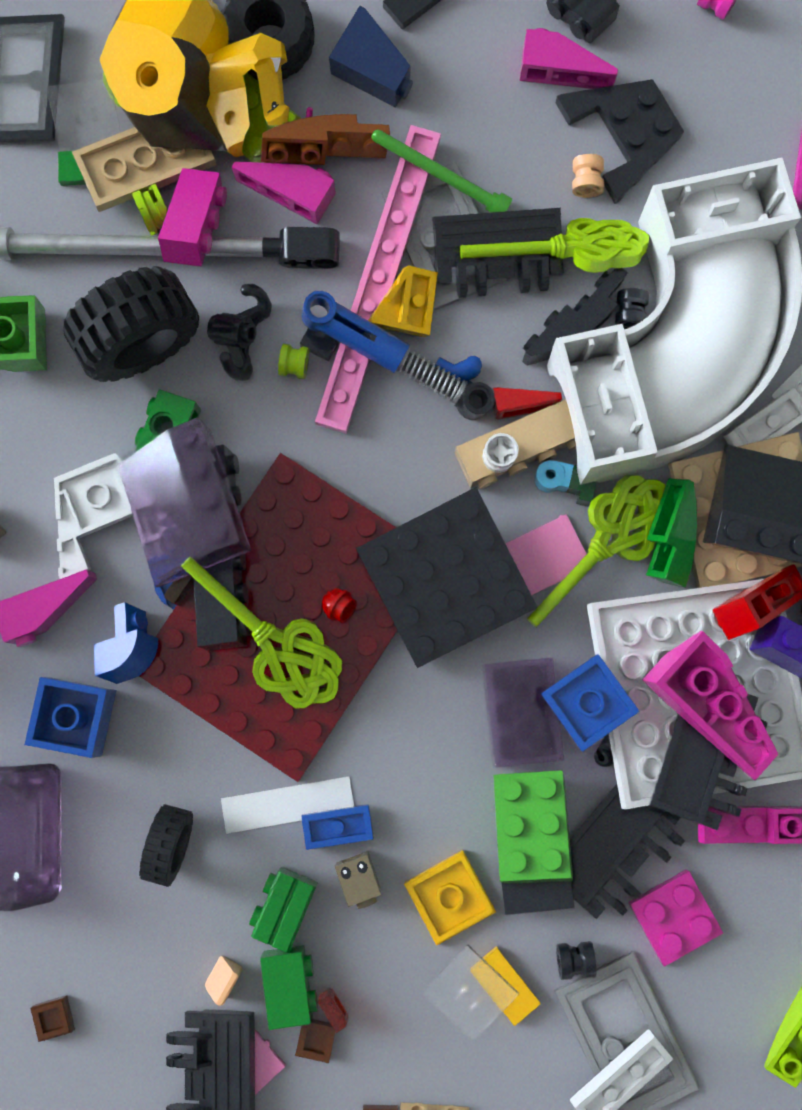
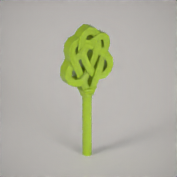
M578 218L569 222L565 235H556L550 241L461 245L460 256L463 259L550 254L561 259L573 257V262L578 268L587 272L598 273L605 272L609 268L636 266L640 263L641 257L647 253L649 235L637 227H632L629 222L623 220L595 221L591 218Z
M625 475L617 481L612 492L599 494L591 501L588 508L589 522L596 529V533L591 539L588 553L541 602L538 608L527 617L530 624L537 628L598 561L602 562L613 557L614 554H617L622 559L633 561L647 558L654 547V543L648 541L647 537L666 486L663 482L657 479H644L639 475ZM638 506V513L634 515L636 507ZM638 544V545L636 546V548H634V549H632V550L629 548V547H632V546Z
M191 556L181 565L187 573L252 631L251 635L254 637V641L262 649L254 659L252 669L257 685L266 691L280 693L284 700L294 708H306L312 703H326L335 698L338 691L337 677L342 671V660L333 648L324 644L323 634L314 622L307 619L294 620L282 630L267 621H260ZM298 633H308L311 639L298 635ZM270 639L281 643V648L273 647ZM293 647L311 653L312 655H309L301 651L293 650ZM324 659L328 660L330 662V665H328L324 661ZM280 662H285L290 677H285ZM267 664L269 665L273 678L267 676L264 673ZM297 665L310 669L309 674L302 675ZM326 684L325 688L319 689V686Z

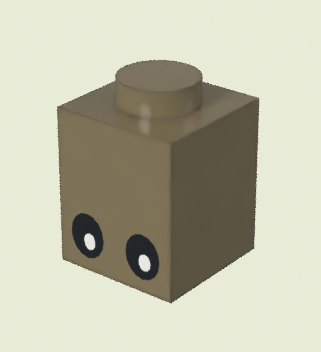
M366 851L336 862L335 869L348 907L357 905V908L361 909L377 902L376 897L381 895V887L369 852Z

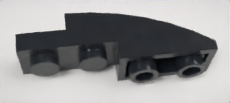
M615 268L611 273L605 271L594 284L597 290L591 297L585 294L574 309L566 305L560 313L554 310L543 325L546 329L540 336L533 334L524 345L523 349L526 352L522 362L528 366L549 360L556 338L599 329L616 309L618 304L611 300L610 297L622 285L628 272L623 268Z

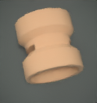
M583 154L573 159V173L576 175V178L572 181V193L575 196L592 198L604 192V179L601 177V173L604 171V158L602 156Z

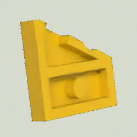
M409 265L403 268L368 321L383 329L424 338L429 336L438 272Z

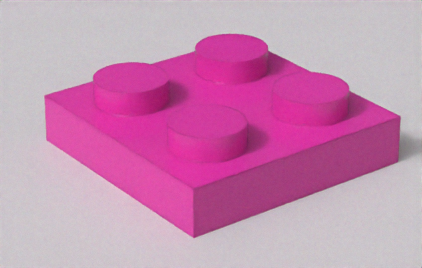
M688 870L680 872L641 894L638 899L634 898L628 902L664 967L723 934L722 929Z

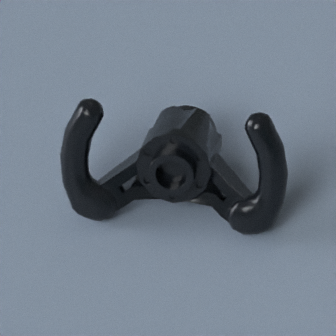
M244 284L241 286L240 291L244 296L254 297L257 300L256 306L236 315L229 313L213 315L207 325L208 337L217 345L227 346L230 353L222 352L219 359L228 376L236 381H247L251 377L253 366L249 357V346L256 338L258 323L268 318L272 309V303L267 293L255 284Z

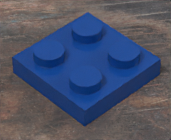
M599 654L590 658L541 693L544 700L582 752L640 712Z

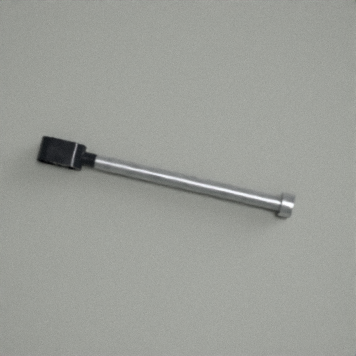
M0 227V260H13L16 253L162 256L158 241L159 236L15 234L11 227ZM285 227L280 230L279 238L212 237L210 254H205V256L279 257V264L287 268L331 269L339 266L340 232L328 227Z

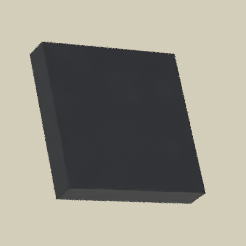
M571 881L502 883L505 915L575 908Z

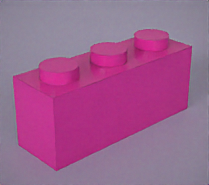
M182 168L158 237L163 262L202 267L205 254H210L212 232L219 227L220 207H224L227 200V189L222 187L219 172Z

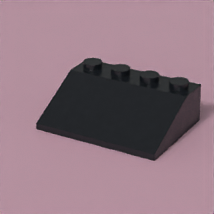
M725 445L703 543L802 565V462Z

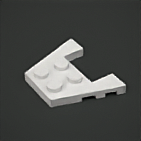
M116 453L54 478L55 510L59 535L57 551L60 558L58 576L60 579L86 569L91 570L80 538L142 513L154 543L183 532L179 524Z

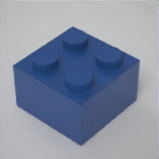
M40 677L24 745L89 758L101 757L117 690L56 678Z

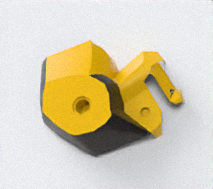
M125 0L112 25L99 60L108 85L119 105L150 146L227 151L234 157L244 155L242 153V145L245 134L250 127L246 87L243 75L250 69L257 72L264 118L268 125H281L288 122L289 107L284 103L281 65L287 62L284 43L259 33L228 45L229 29L226 19L212 0Z

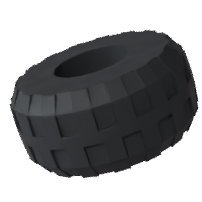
M226 0L221 13L224 15L229 29L228 45L253 36L254 32L262 26H278L282 30L275 36H272V38L281 41L285 46L287 62L281 65L282 80L303 68L312 54L315 37L313 18L306 0ZM250 69L248 73L258 80L257 72Z

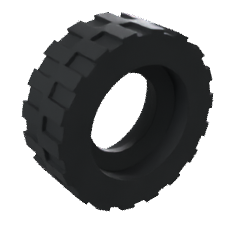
M163 804L150 826L142 851L139 871L141 880L166 887L172 885L181 868L188 848L193 825L192 811Z

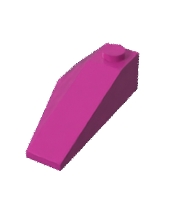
M699 631L666 653L642 680L749 777L756 780L778 756V752L760 717L756 716L747 699L748 694L731 668L733 665L728 655L703 631Z

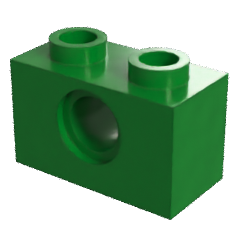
M159 389L156 397H152L148 403L146 410L148 418L145 426L140 427L136 434V451L145 458L179 469L201 412L197 402ZM165 422H172L173 428L171 432L166 435H160V426Z

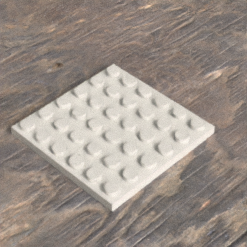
M764 579L587 604L595 655H600L640 711L609 733L622 809L649 805L678 713L668 706L642 679L666 653L699 631H703L728 655L733 665L731 668L740 685L744 686L747 694L759 697L754 712L760 719L768 722L766 731L778 752V756L756 780L749 777L738 766L733 778L719 773L718 777L746 788L802 779V693L799 677L750 651L757 630L728 640L723 629L718 625L717 618L712 609ZM786 610L777 617L784 616L787 618ZM715 787L713 794L729 791Z

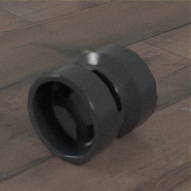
M626 288L617 292L616 304L619 306V311L615 315V325L623 324V328L628 329L648 317L645 313V307L649 304L648 291L638 288Z
M591 941L581 942L578 947L570 946L568 943L556 945L557 965L561 980H570L574 975L581 974L584 978L596 977V958Z

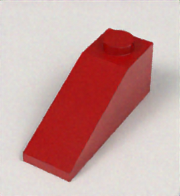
M791 564L712 609L717 618L718 625L723 629L727 639L730 640L763 627L801 600L802 577L795 564Z

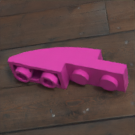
M737 806L741 809L739 817L708 808V811L722 816L718 830L698 824V842L704 844H802V807Z

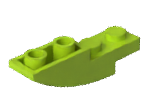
M802 986L778 1029L764 1065L766 1070L795 1088L802 1080Z

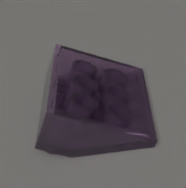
M199 417L166 430L118 465L155 587L158 588L190 575L181 567L190 556L206 569L251 551L212 431Z

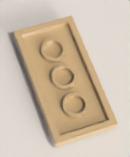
M135 127L72 152L98 212L134 199L132 193L139 190L142 193L149 191V187L155 183L159 189L178 181L182 168L204 171L216 166L211 150L150 146Z

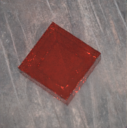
M328 988L320 994L318 1004L335 1032L338 1033L347 1027L349 1014L333 988Z

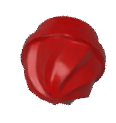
M338 588L328 591L322 599V608L327 617L332 621L338 620L341 623L350 618L357 605V601L352 598L351 592Z

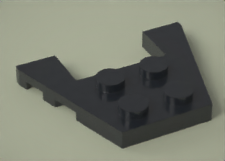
M653 79L558 95L555 103L568 125L598 112L625 157L627 163L602 176L604 187L614 204L618 203L633 185L637 184L652 165L656 164L684 133L683 128Z

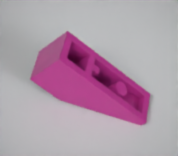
M544 28L526 30L519 81L589 89L614 86L618 69L559 32H552Z
M237 161L232 165L237 182L315 224L319 223L336 194L334 179L327 171L321 168H316L315 170L308 165Z
M86 569L0 601V634L3 642L16 644L17 647L36 642V636L46 633L97 580L96 574Z

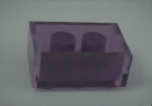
M553 657L483 664L482 672L492 766L497 768L564 761L560 721L541 695L543 691L556 683Z

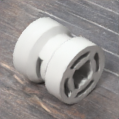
M504 433L495 434L490 437L485 444L482 455L485 466L491 471L498 473L510 469L518 456L517 442L513 437Z

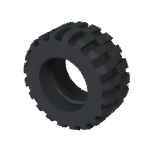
M153 266L151 269L141 267L137 271H126L119 277H112L104 281L105 283L99 287L95 286L88 291V295L84 298L81 297L75 302L74 308L69 309L63 325L64 336L86 375L100 382H107L108 380L115 382L121 378L128 379L134 377L135 374L140 372L144 373L150 370L149 368L155 365L158 366L165 362V359L178 353L179 349L186 346L190 342V338L195 336L197 328H199V315L176 274L166 268Z

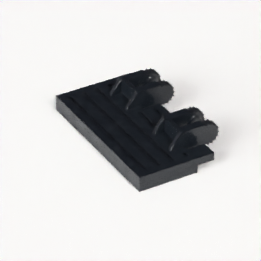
M561 207L432 217L438 283L452 282V267H455L456 289L459 298L467 297L466 266H475V288L478 296H486L487 279L515 277L514 263L516 262L518 264V280L521 293H528L530 290L529 261H537V282L540 291L549 290V274L564 273L563 259L551 256L550 254L463 259L460 256L461 245L550 241L552 237L562 234Z
M748 694L747 699L755 711L759 697ZM678 714L649 806L718 830L722 816L708 811V808L736 817L740 816L741 809L736 805L713 799L712 795L715 787L729 791V793L736 796H746L748 788L718 777L719 773L733 778L737 765ZM761 719V721H762V723H763V725H764V727H765V729H766L768 722H766V721H764V720Z
M617 784L570 839L573 898L596 919L606 909L594 898L596 894H599L622 916L628 911L619 899L611 896L603 888L611 878L620 884L623 890L631 897L638 899L642 894L616 871L620 867L632 878L650 855L638 845L640 842L664 862L668 863L672 858L666 849L657 845L647 836L654 826L664 833L673 844L681 847L685 842L678 833L660 819L663 815L676 825L681 817L649 805L622 809Z
M227 1010L186 1011L185 1028H199V1032L173 1031L166 1034V1043L193 1046V1054L174 1053L166 1057V1065L172 1068H186L185 1100L199 1101V1104L173 1103L167 1105L166 1110H255L254 1012Z

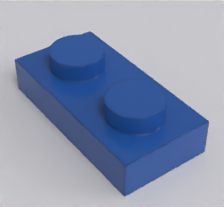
M369 804L301 815L306 850L374 839Z

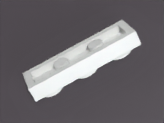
M648 1029L578 1091L570 1101L576 1110H617L667 1066L673 1058Z

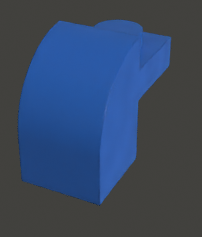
M126 602L114 606L115 637L94 644L95 676L115 684L131 680L145 672L154 660L158 648V638L147 634L148 620L146 611Z

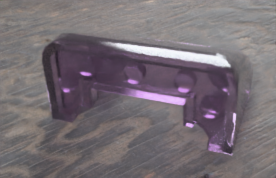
M51 763L0 765V911H15L50 903L59 895L62 884L61 772L55 764Z

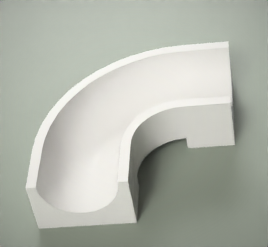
M782 157L653 185L638 224L640 229L649 235L647 256L656 285L655 310L643 321L628 329H624L623 324L556 338L547 368L550 378L556 377L558 379L570 411L576 441L577 474L580 485L597 481V484L623 478L625 475L645 473L668 466L669 463L692 455L726 431L764 391L778 371L792 341L802 300L801 253L795 231V226L801 219Z

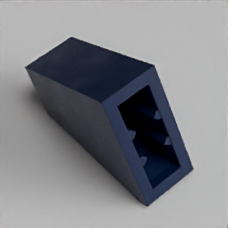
M359 6L329 56L330 72L337 78L396 108L401 97L405 99L412 88L413 81L410 80L411 66L364 7Z

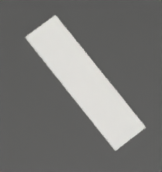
M349 776L221 798L226 834L302 821V814L354 806Z

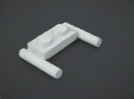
M802 381L735 426L733 430L727 432L723 437L728 445L737 447L779 437L802 422Z

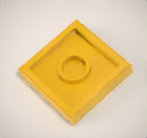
M463 850L404 882L436 946L496 913Z

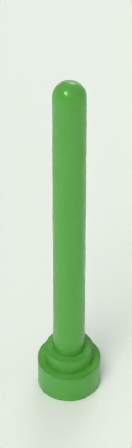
M381 130L373 131L371 137L375 143L486 206L485 210L490 213L508 210L513 199L502 192L500 195L496 192L492 195Z

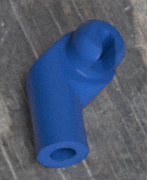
M469 356L467 359L454 365L439 357L435 367L440 366V370L445 369V373L450 371V376L455 374L456 379L460 377L462 381L465 380L466 382L480 374L482 361L477 356Z

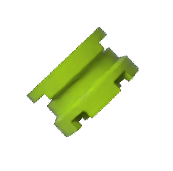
M155 183L149 187V191L142 193L139 190L132 193L151 236L159 233V229L162 228L168 211Z

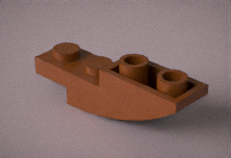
M357 114L320 115L290 121L262 133L261 162L325 165L326 156L386 158L387 149L375 143L371 136L375 130H381L390 135V127L383 124L358 123Z

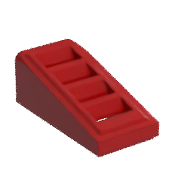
M492 388L495 394L493 410L497 420L532 414L562 400L561 392Z

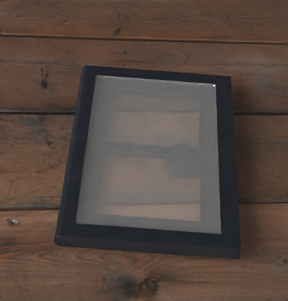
M63 14L0 17V142L55 141L65 24Z

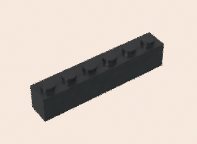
M224 444L186 450L192 558L244 605V603L248 602L249 595L247 585L243 583L242 570L246 569V557L244 551L240 548V538L244 536V527L241 518H238V506L242 503L240 488L236 486L235 474H239L238 458ZM193 578L197 646L207 651L247 646V636H250L251 630Z

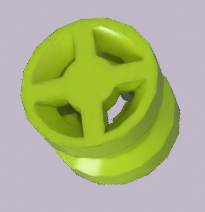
M283 343L278 363L279 376L293 374L298 379H305L309 365V347L302 346L300 349L292 348L290 344Z

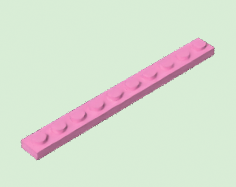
M410 125L405 144L434 161L441 140V133ZM401 157L351 308L352 312L366 320L370 319L397 278L430 175ZM342 343L339 345L315 424L347 434L370 359Z

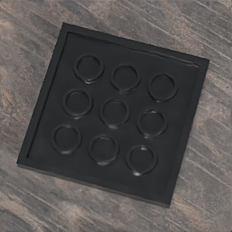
M477 487L356 548L417 668L538 608Z

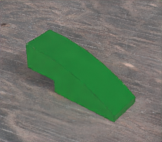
M668 478L647 537L648 541L657 545L646 576L665 584L686 588L693 564L697 536L694 482L689 479Z

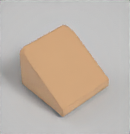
M221 956L205 983L206 990L219 1006L224 1005L243 971L242 966L225 956Z

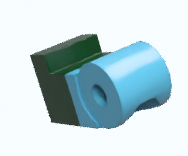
M548 460L539 465L534 476L537 488L543 492L551 493L557 490L578 495L576 504L589 507L593 500L597 481L580 485L577 465Z

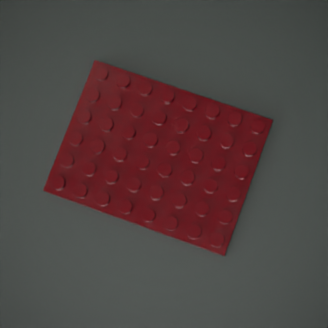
M280 453L238 514V518H241L244 527V536L240 538V548L244 551L246 557V569L242 570L243 583L247 585L249 595L248 602L244 603V605L260 621H267L282 630L291 621L307 619L317 625L323 634L324 644L333 648L342 660V671L337 677L338 691L335 698L326 703H312L306 708H294L284 700L280 693L266 691L257 685L252 669L254 659L262 649L260 646H257L251 634L247 636V646L214 651H207L198 647L194 585L182 603L175 607L156 635V638H158V648L155 658L147 670L139 675V677L299 782L398 631L356 548L396 527ZM335 588L348 590L351 592L352 598L357 601L353 614L343 623L338 620H330L322 608L324 595ZM298 633V635L311 639L308 633ZM270 639L273 647L281 648V643ZM293 647V650L301 651L309 655H312L311 653ZM324 659V661H325L328 665H330V662H329L328 660ZM280 662L285 677H290L285 662ZM267 664L264 673L267 676L273 678L269 665ZM297 665L302 675L309 674L310 669ZM326 684L319 686V689L325 688Z

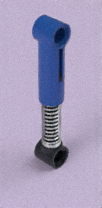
M314 291L305 298L301 313L302 321L310 330L323 332L393 373L398 370L399 372L404 371V375L408 373L409 378L413 376L414 381L418 379L419 384L423 382L424 387L429 386V390L434 388V393L439 391V396L444 394V398L448 396L449 401L454 402V406L457 407L459 413L466 419L477 420L488 413L494 406L495 394L487 384L482 382H465L460 377L456 379L455 374L450 376V371L445 373V369L440 370V366L435 367V363L430 364V360L425 361V357L420 358V354L415 355V351L410 353V344L335 302L333 296L329 293ZM315 305L323 306L327 311V315L320 318L316 317L311 313L310 308ZM470 394H475L481 398L482 408L477 409L470 404Z

